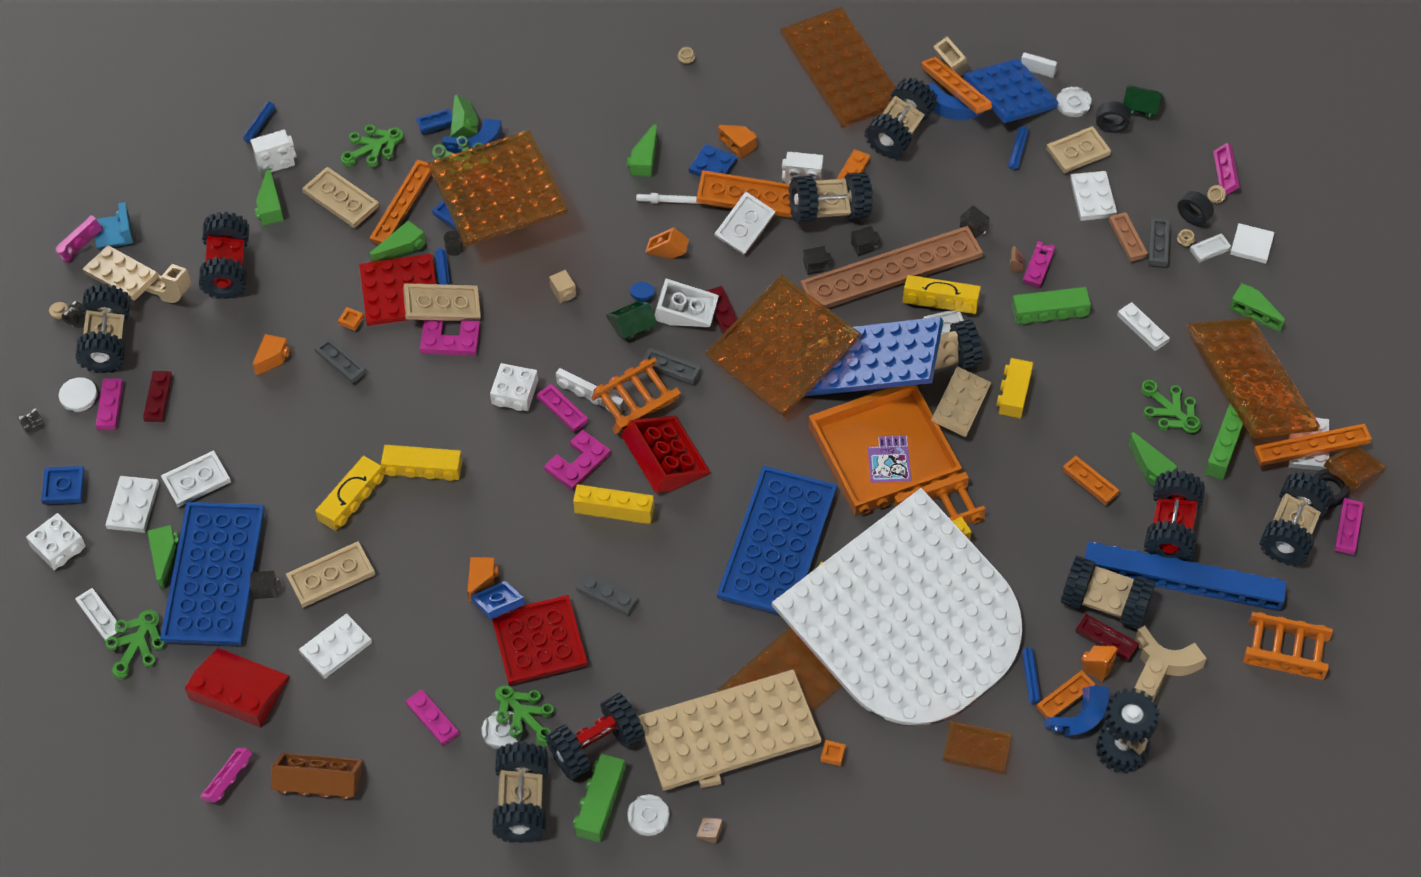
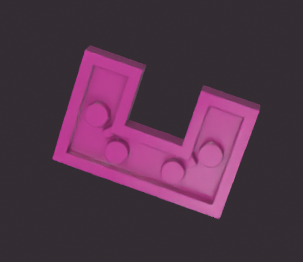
M424 320L420 345L421 353L476 356L480 321L461 320L459 335H442L443 320Z
M583 429L570 441V446L581 453L572 464L556 454L544 466V471L571 491H574L577 484L580 485L611 455V450Z

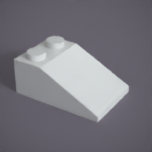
M665 279L654 314L656 321L676 326L710 327L719 295Z

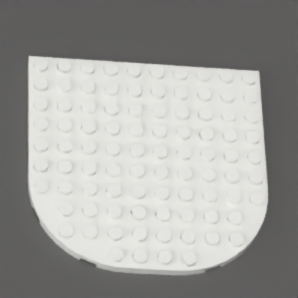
M922 488L913 493L771 604L844 689L869 712L872 711L884 717L885 720L905 725H928L932 722L946 720L969 706L995 685L1009 670L1019 650L1022 636L1020 608L1009 584Z

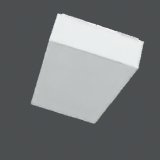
M1023 53L1021 62L1029 71L1054 78L1057 66L1056 61Z
M1222 233L1190 246L1191 253L1199 263L1231 250V245Z

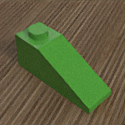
M456 94L454 96L450 136L454 138L465 136L466 138L473 137L478 132L479 120L471 102Z
M657 124L652 125L632 149L631 157L627 158V168H630L631 176L652 177L657 143Z
M270 169L266 170L256 200L258 208L255 209L257 219H261L262 225L284 221Z
M407 221L369 253L371 262L401 258L413 254L426 243L424 232L410 221Z
M1241 283L1232 298L1229 309L1281 332L1285 318L1259 290Z
M1135 432L1131 433L1128 445L1144 478L1151 486H1155L1156 478L1160 476V473L1163 472L1165 474L1168 470L1170 472L1177 470V465Z
M171 525L147 531L156 578L161 590L165 589L177 554L176 544L179 543L178 533L173 532Z

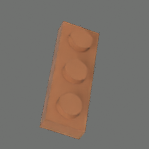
M1127 213L1110 216L1109 223L1129 261L1133 262L1147 258L1148 252Z

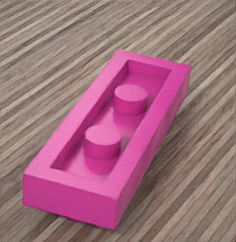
M1229 143L1213 151L1219 185L1225 189L1226 195L1240 188L1233 148Z
M122 378L103 379L96 421L97 430H116L124 383Z
M552 384L537 394V399L572 432L575 433L589 422L588 417Z
M1344 498L1334 551L1351 555L1355 554L1364 502Z
M422 689L405 701L410 710L442 746H445L459 735L456 727Z
M237 748L200 797L205 802L215 803L223 797L227 786L236 780V774L248 764L252 753L247 748Z

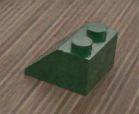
M1128 85L1123 104L1127 105L1130 113L1141 111L1143 112L1142 115L1153 117V114H1158L1163 92Z
M640 300L606 314L607 319L618 336L626 339L634 338L637 336L636 333L640 331H649L653 329V325L658 324L650 303Z

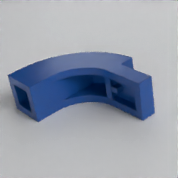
M933 83L929 84V89H933L935 92L933 95L937 96L936 100L938 102L933 110L936 114L952 120H967L982 114H976L957 97L945 94Z
M484 119L481 130L475 136L467 138L468 147L474 160L479 159L478 154L473 150L474 144H483L485 156L497 147L503 133L501 120ZM444 136L442 143L447 151L465 158L461 147L457 144L458 138ZM461 139L459 143L463 145L465 144L466 140ZM481 146L476 147V151L482 150Z
M1087 686L1083 688V704L1078 715L1074 718L1044 719V728H1051L1052 732L1064 731V737L1075 736L1092 729L1101 721L1105 714L1107 703L1109 702V687Z

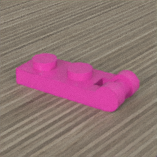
M91 215L56 247L57 253L64 262H71L74 255L103 229L97 219Z
M1037 242L1022 284L1041 288L1056 246L1051 244L1048 246L1044 245L1043 242ZM1041 251H1042V252H1046L1047 255H1043V254H1040V253H1041Z

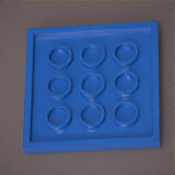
M1018 58L967 72L963 77L966 82L992 102L991 109L1004 123L1055 109L1059 104L1058 100Z

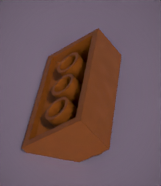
M281 753L272 765L271 790H277L279 793L298 792L300 795L312 793L318 794L321 797L335 795L342 799H349L354 797L358 791L363 759Z

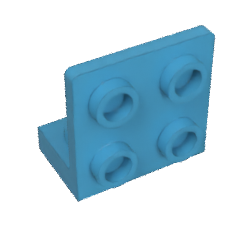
M125 202L118 203L119 211H116V216L97 219L103 228L95 236L98 250L104 249L107 245L116 247L133 243L130 215Z

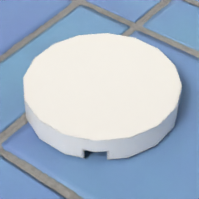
M1068 87L1057 95L1059 102L1057 108L1066 116L1080 117L1089 112L1092 99L1089 93H1085L1081 88Z
M77 377L70 379L63 384L59 391L61 405L66 410H74V412L87 410L93 406L98 396L95 384L86 378Z
M499 711L492 713L483 722V739L493 749H500V746H505L507 743L511 745L513 742L519 743L522 738L523 727L519 738H512L509 734L514 714L510 711H507L509 713V720L504 725L496 721Z
M642 795L629 805L627 812L628 822L631 828L638 834L645 836L656 835L667 826L669 809L658 796Z

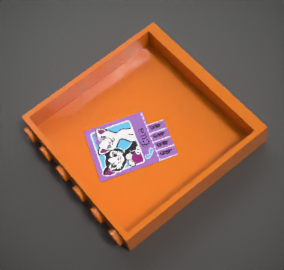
M917 385L890 387L809 416L808 427L854 516L865 515L871 510L884 508L888 504L894 503V496L962 473V467L939 425L931 421L933 414Z

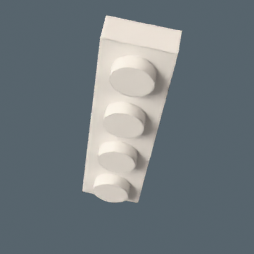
M561 368L558 369L556 381L561 388L568 389L577 396L590 400L595 405L605 407L610 412L601 397L594 401L591 399L594 393L593 390L597 387L596 385ZM608 392V396L622 414L625 410L624 400Z

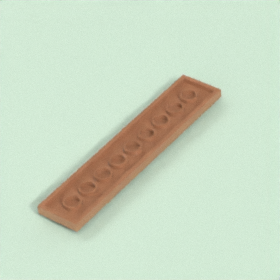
M965 226L801 280L800 286L815 313L906 282L907 275L924 277L983 257V251L969 227Z

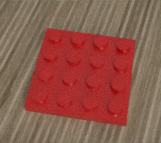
M432 253L359 264L367 326L411 320L406 319L403 286L404 284H436Z
M569 595L522 605L515 610L501 614L497 618H492L509 686L588 666Z

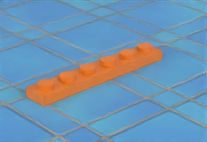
M937 57L921 62V68L976 114L983 113L992 108L990 100Z
M417 159L370 236L371 243L379 245L398 230L434 170L433 164Z
M1364 423L1255 446L1254 453L1260 466L1369 444L1372 438Z

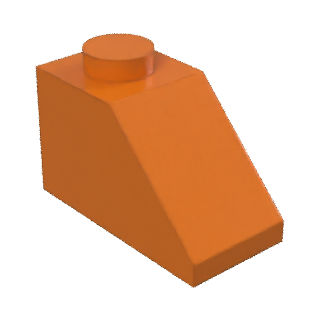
M718 126V138L740 159L757 149V136L746 126Z
M673 227L651 237L645 253L674 259L686 253L689 239Z
M268 334L264 335L252 363L256 375L265 373L283 364L285 358L290 354V346H288L286 338Z
M470 558L467 589L469 602H472V595L494 586L495 577H499V565H495L494 558Z
M1093 646L1090 652L1086 651L1081 659V662H1083L1081 670L1103 682L1113 668L1118 648L1115 646Z

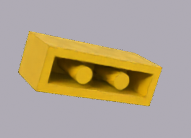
M1011 358L1010 364L1005 365L1004 376L1007 377L1006 380L1001 382L1000 391H1003V394L998 395L996 406L1000 407L999 414L1021 419L1033 362Z

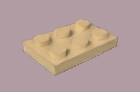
M1093 126L1047 144L1046 150L1064 174L1111 154L1110 148Z

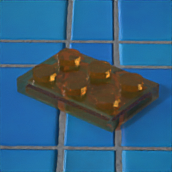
M1359 446L1341 451L1326 460L1324 467L1331 474L1338 476L1347 486L1353 489L1381 474L1386 468L1385 465Z
M951 721L942 761L1004 774L1012 734Z

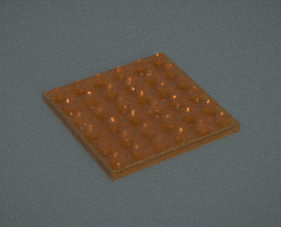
M530 130L428 162L429 169L464 247L568 213L564 199Z
M781 274L705 354L714 363L785 417L862 335Z

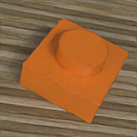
M346 307L338 319V324L355 331L363 320L364 315L359 311Z
M825 740L820 762L841 766L846 745Z

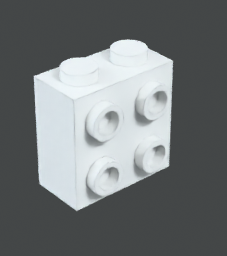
M285 130L251 139L255 160L261 175H264L268 169L274 172L295 165L294 158L296 153L294 148L291 147L294 144L291 135L287 136Z
M787 152V158L783 159L782 181H785V184H790L791 178L797 176H812L815 178L814 181L822 180L823 155Z
M501 363L490 392L491 403L498 407L528 411L538 383L537 370Z
M58 513L26 536L30 547L53 570L63 566L67 560L79 554L86 547L82 537Z

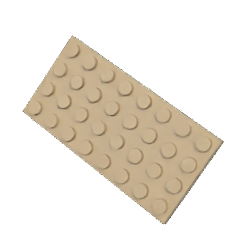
M794 669L638 716L640 723L643 725L642 729L645 731L644 738L663 791L821 743L819 732Z

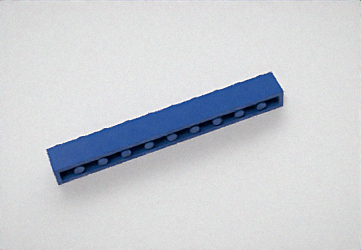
M1098 542L1087 543L1084 558L1096 562L1095 566L1132 579L1139 576L1156 582L1155 587L1279 612L1284 603L1287 581H1282L1278 578H1267L1258 574H1247L1238 570H1227L1218 566H1207L1198 562H1187L1178 558H1167L1158 554H1147L1138 550H1127L1118 546L1102 545Z

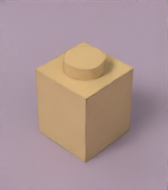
M566 270L549 276L550 288L559 303L576 297V286Z

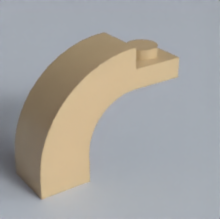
M171 264L162 276L159 275V278L145 291L158 295L161 301L175 303L191 286V278L186 268Z
M1145 626L1137 630L1135 641L1139 643L1138 647L1142 649L1140 658L1145 664L1150 656L1169 664L1166 675L1171 676L1189 675L1204 668L1206 657L1195 643L1180 650H1169L1159 645Z

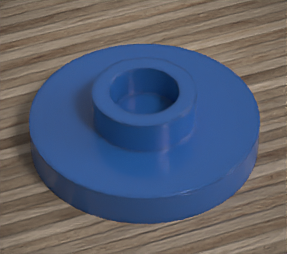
M637 282L630 287V295L636 300H649L654 296V287L647 282Z

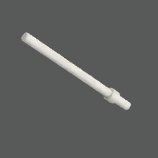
M651 193V195L637 194L636 201L651 202V204H658V202L701 204L696 203L697 196H673Z

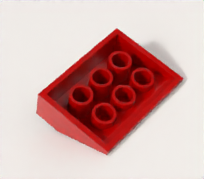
M676 415L630 420L621 434L655 493L673 491L711 473Z
M217 648L194 671L185 686V691L189 700L261 728L287 683L289 675Z

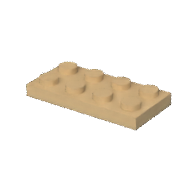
M326 167L302 188L304 194L353 228H356L380 207L378 201L329 167Z
M109 245L83 268L86 275L102 284H108L109 287L114 285L116 289L122 288L123 292H127L133 301L159 278L156 271Z
M404 284L403 286L406 319L480 321L478 286Z
M957 366L931 421L966 437L991 382Z
M359 541L286 573L287 579L302 608L375 575V571Z

